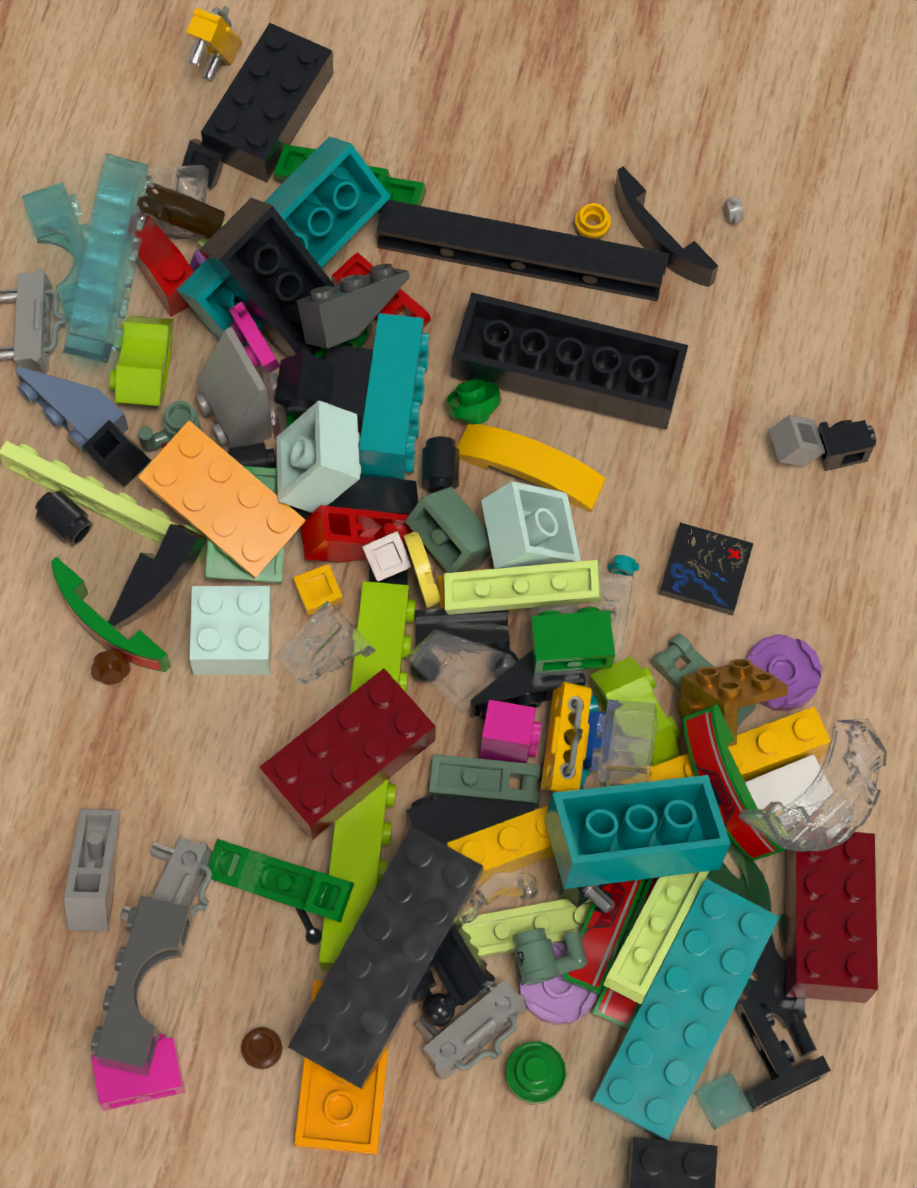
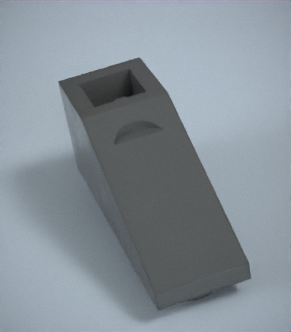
M379 264L371 267V273L366 275L347 276L340 280L341 284L337 286H322L311 290L310 296L297 300L305 343L328 349L358 337L410 278L408 270L393 268L392 264Z

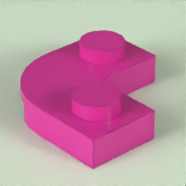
M241 301L231 307L229 311L235 321L229 325L233 328L241 343L246 340L248 341L249 345L244 349L254 367L262 365L267 374L279 368V362L243 302Z

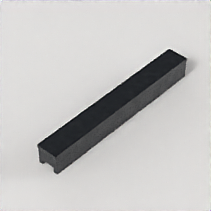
M388 200L382 206L377 234H379L377 246L379 249L656 302L659 299L663 275H665L669 253L393 200Z

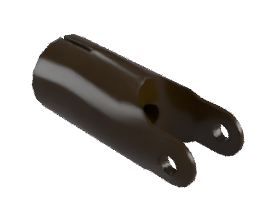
M151 183L147 186L146 193L148 196H141L137 200V205L143 212L207 240L221 228L224 221V211L156 183ZM143 202H146L148 204V207H145L143 205Z

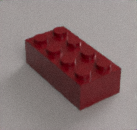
M383 668L259 767L261 779L313 840L435 742L436 726L386 669Z
M795 827L785 842L787 846L785 850L786 997L866 1003L878 990L875 833Z

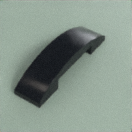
M624 166L619 168L615 183L616 199L627 226L638 242L645 249L669 253L667 268L677 275L706 287L713 285L718 270V265L695 241L683 249L644 208L647 190Z
M360 477L355 484L350 486L327 506L410 515L418 504L416 481L407 479ZM290 506L305 520L312 514L311 512Z

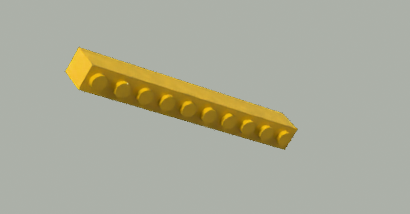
M814 706L737 735V744L728 748L744 781L747 782L814 754L816 758L821 757L825 754L831 740ZM688 753L599 787L695 777L696 774ZM548 806L448 842L447 846L484 866V872L477 885L554 857V852L544 820Z

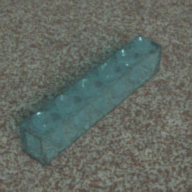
M105 154L99 174L63 353L107 363L111 351H119L124 329L117 327L118 320H125L129 305V298L123 297L124 289H131L135 274V268L129 267L130 259H137L141 239L135 237L136 230L142 231L146 213L138 207L137 200L141 196H148L146 188L152 183L151 180L146 179L149 164Z

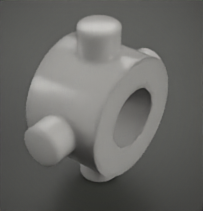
M730 197L724 202V213L728 223L735 222V224H739L744 218L742 202L736 197Z

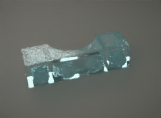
M64 182L22 195L24 206L38 244L59 246L69 252L74 258L70 273L56 286L60 303L72 334L113 321L111 306L117 305L110 284L103 285L100 276L104 275L105 271L98 253L91 255L88 248L89 245L93 244V240L87 224L80 225L77 216L81 215L82 212L75 193L68 195Z

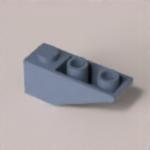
M23 367L15 369L19 381L17 389L20 394L31 404L36 401L43 408V415L54 427L57 428L61 425L69 432L67 434L69 440L81 452L85 450L82 446L108 420L112 421L124 433L128 430L125 413L99 389Z

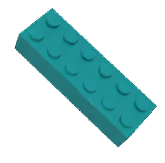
M329 136L264 202L276 209L322 268L391 196L351 143ZM206 260L177 291L219 340L224 330L231 327L229 324L235 321L229 309L241 301ZM251 315L252 319L254 320L255 324L257 325L258 329L260 330L262 327H261L260 324L255 320V318ZM246 340L245 342L241 343L242 346L244 347L248 343V341Z
M706 879L592 1103L660 1140L668 1141L780 917Z

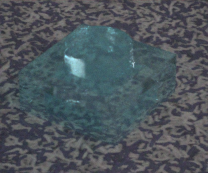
M732 1072L694 1093L714 1131L752 1110Z

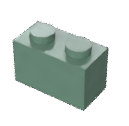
M453 487L423 496L405 520L413 532H419L423 544L448 573L465 572L478 568L491 553L487 528Z

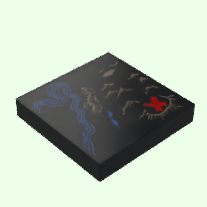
M680 522L659 595L733 616L753 543Z

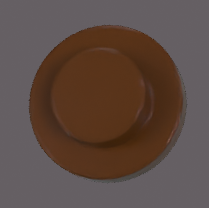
M117 650L100 652L94 657V663L91 666L92 677L107 685L121 682L130 673L129 661Z
M264 1027L253 1029L247 1033L241 1045V1052L245 1062L249 1066L260 1070L274 1066L280 1060L283 1051L282 1042L278 1034Z

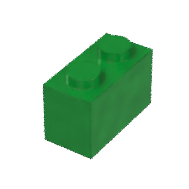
M586 607L579 609L576 613L561 614L557 610H547L540 612L538 616H531L530 638L534 674L612 668L615 648L610 610L600 611L596 607Z

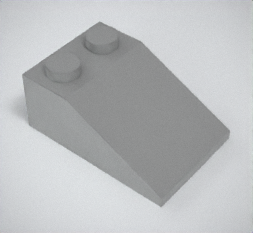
M233 328L225 329L197 378L199 394L195 395V400L203 416L210 414L215 424L211 426V429L220 446L226 444L229 449L261 443L273 436L267 389Z

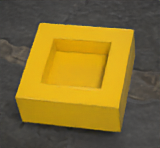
M329 564L293 577L294 585L307 616L343 603V596Z

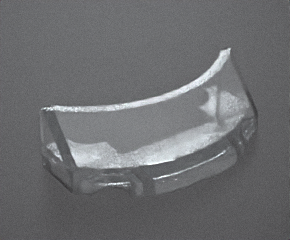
M869 719L838 720L832 725L831 742L823 766L812 784L795 801L786 806L781 802H770L764 809H744L738 815L739 818L780 847L792 851H822L840 845L849 839L852 833L866 822L876 805L881 792L876 786L879 769L882 766H886L887 751Z

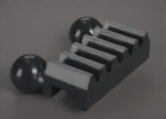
M445 609L415 610L417 655L411 661L410 670L413 677L420 682H432L441 672V662L433 654V651L437 654H442L449 650L452 653H458L461 650L474 652L476 649L488 652L495 648V651L491 653L488 659V668L497 678L519 661L517 655L510 650L508 610L448 615Z
M459 919L456 921L433 963V967L448 993L430 995L424 1001L422 1007L425 1020L433 1026L448 1024L454 1017L457 1006L465 1005L495 983L494 980L496 979L486 969L487 963L479 957L478 948L471 944V936L463 930V923Z

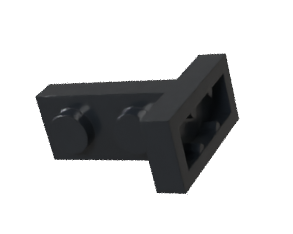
M755 995L739 1003L735 1011L772 1080L750 1091L745 1097L752 1113L824 1078L831 1071L824 1056L793 1069L791 1064L795 1060L792 1051L784 1040L779 1041L772 1029L775 1021L765 1003L759 1004Z

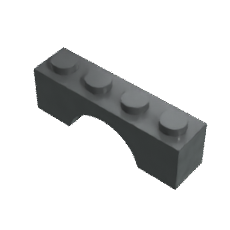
M141 896L138 908H131L126 924V931L130 932L127 946H121L116 956L115 971H119L115 987L109 986L104 997L103 1010L107 1011L103 1027H96L92 1038L91 1051H95L94 1057L99 1065L148 1076L159 1034L155 1026L144 1019L139 1013L137 1004L138 991L143 978L154 966L168 959L182 957L193 919L189 907Z

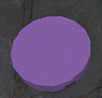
M777 634L762 639L751 649L747 660L752 661L754 665L767 673L775 675V678L788 685V694L786 696L759 702V704L771 710L791 711L803 707L814 697L820 684L822 666L816 652L805 641Z

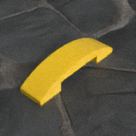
M468 423L457 446L460 451V460L487 471L492 466L544 488L567 493L569 504L588 512H592L606 481V478L597 471L551 446L492 426Z

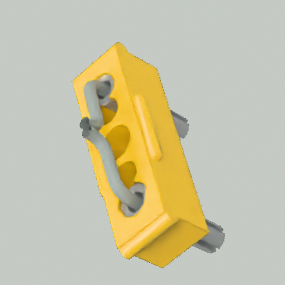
M226 6L222 10L219 7H215L211 13L196 7L186 31L195 41L187 61L194 66H198L205 51L210 57L202 76L211 81L214 80L221 61L232 65L238 49L242 45V40L231 29L232 23L228 18L230 9Z
M562 682L560 687L553 690L552 704L549 710L551 712L549 713L550 720L543 774L540 780L541 790L551 792L580 790L583 760L586 758L590 727L588 723L592 694L590 687ZM564 735L568 738L569 745L565 742Z

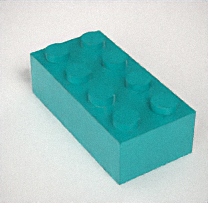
M378 314L359 444L360 477H384L405 480L406 472H414L415 443L420 429V405H423L424 378L425 372L428 370L430 350H428L430 333L423 332L424 318Z
M708 775L552 793L544 818L564 889L720 870L731 845Z

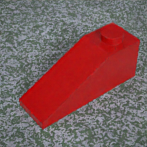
M146 215L116 231L121 242L170 317L189 308L190 305L179 294L177 289L194 271L181 251L150 216Z
M320 505L301 527L304 558L306 560L337 563L367 560L361 547L398 531L406 552H408L403 535L413 532L405 522L409 515Z

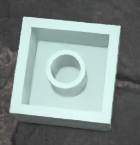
M318 400L276 437L278 502L313 513L320 505L327 506L360 479L361 465L359 464L358 448L360 434L358 432L357 414Z
M511 481L481 500L494 569L581 561L567 493Z
M192 586L189 660L193 675H271L272 597L270 586Z

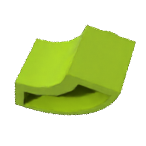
M130 315L124 321V325H119L117 346L121 347V352L116 369H111L109 380L110 391H115V403L161 405L169 374L174 319Z
M630 656L614 663L612 668H603L590 674L603 712L608 713L609 721H612L614 724L615 738L636 772L661 764L680 755L676 739L680 737L679 729L671 716L666 717L652 690L656 687L655 681L647 667L641 668Z

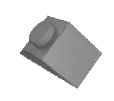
M80 809L64 894L68 930L109 931L114 899L120 810Z

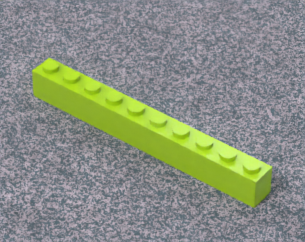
M363 581L350 694L383 668L407 693L408 672L402 671L403 658L410 659L412 635L405 634L407 622H414L416 599H409V585ZM390 778L335 822L329 875L354 883L342 921L337 922L324 917L319 957L320 971H330L388 868V861L381 860L382 847L390 846L392 822H385L387 807L394 808L396 784L389 783Z

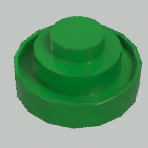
M472 379L459 384L447 396L445 401L450 416L468 421L469 424H480L489 419V415L501 404L502 398L497 384L484 382L480 379Z
M540 1041L527 1042L517 1047L509 1056L505 1069L506 1083L511 1093L520 1101L529 1104H544L554 1099L562 1090L566 1078L565 1062L561 1054L551 1045Z

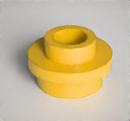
M597 203L585 205L577 212L575 217V227L584 237L601 238L608 233L611 226L610 214L602 205ZM590 220H594L598 222L599 225H590L587 222Z

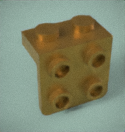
M735 659L730 661L728 665L716 668L702 667L695 673L681 676V699L678 703L679 713L683 720L686 715L718 704L735 739L727 745L729 747L737 744L738 708L786 696L788 694V685L747 659Z

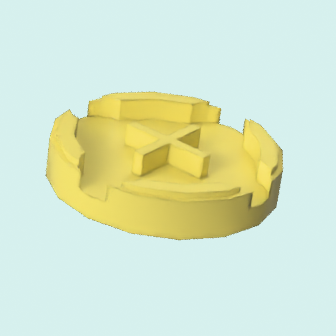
M415 531L403 535L426 608L440 604L441 599L437 585L434 584L431 566L419 532Z

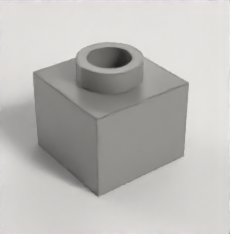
M788 415L769 429L773 450L781 463L805 467L825 453L815 420Z

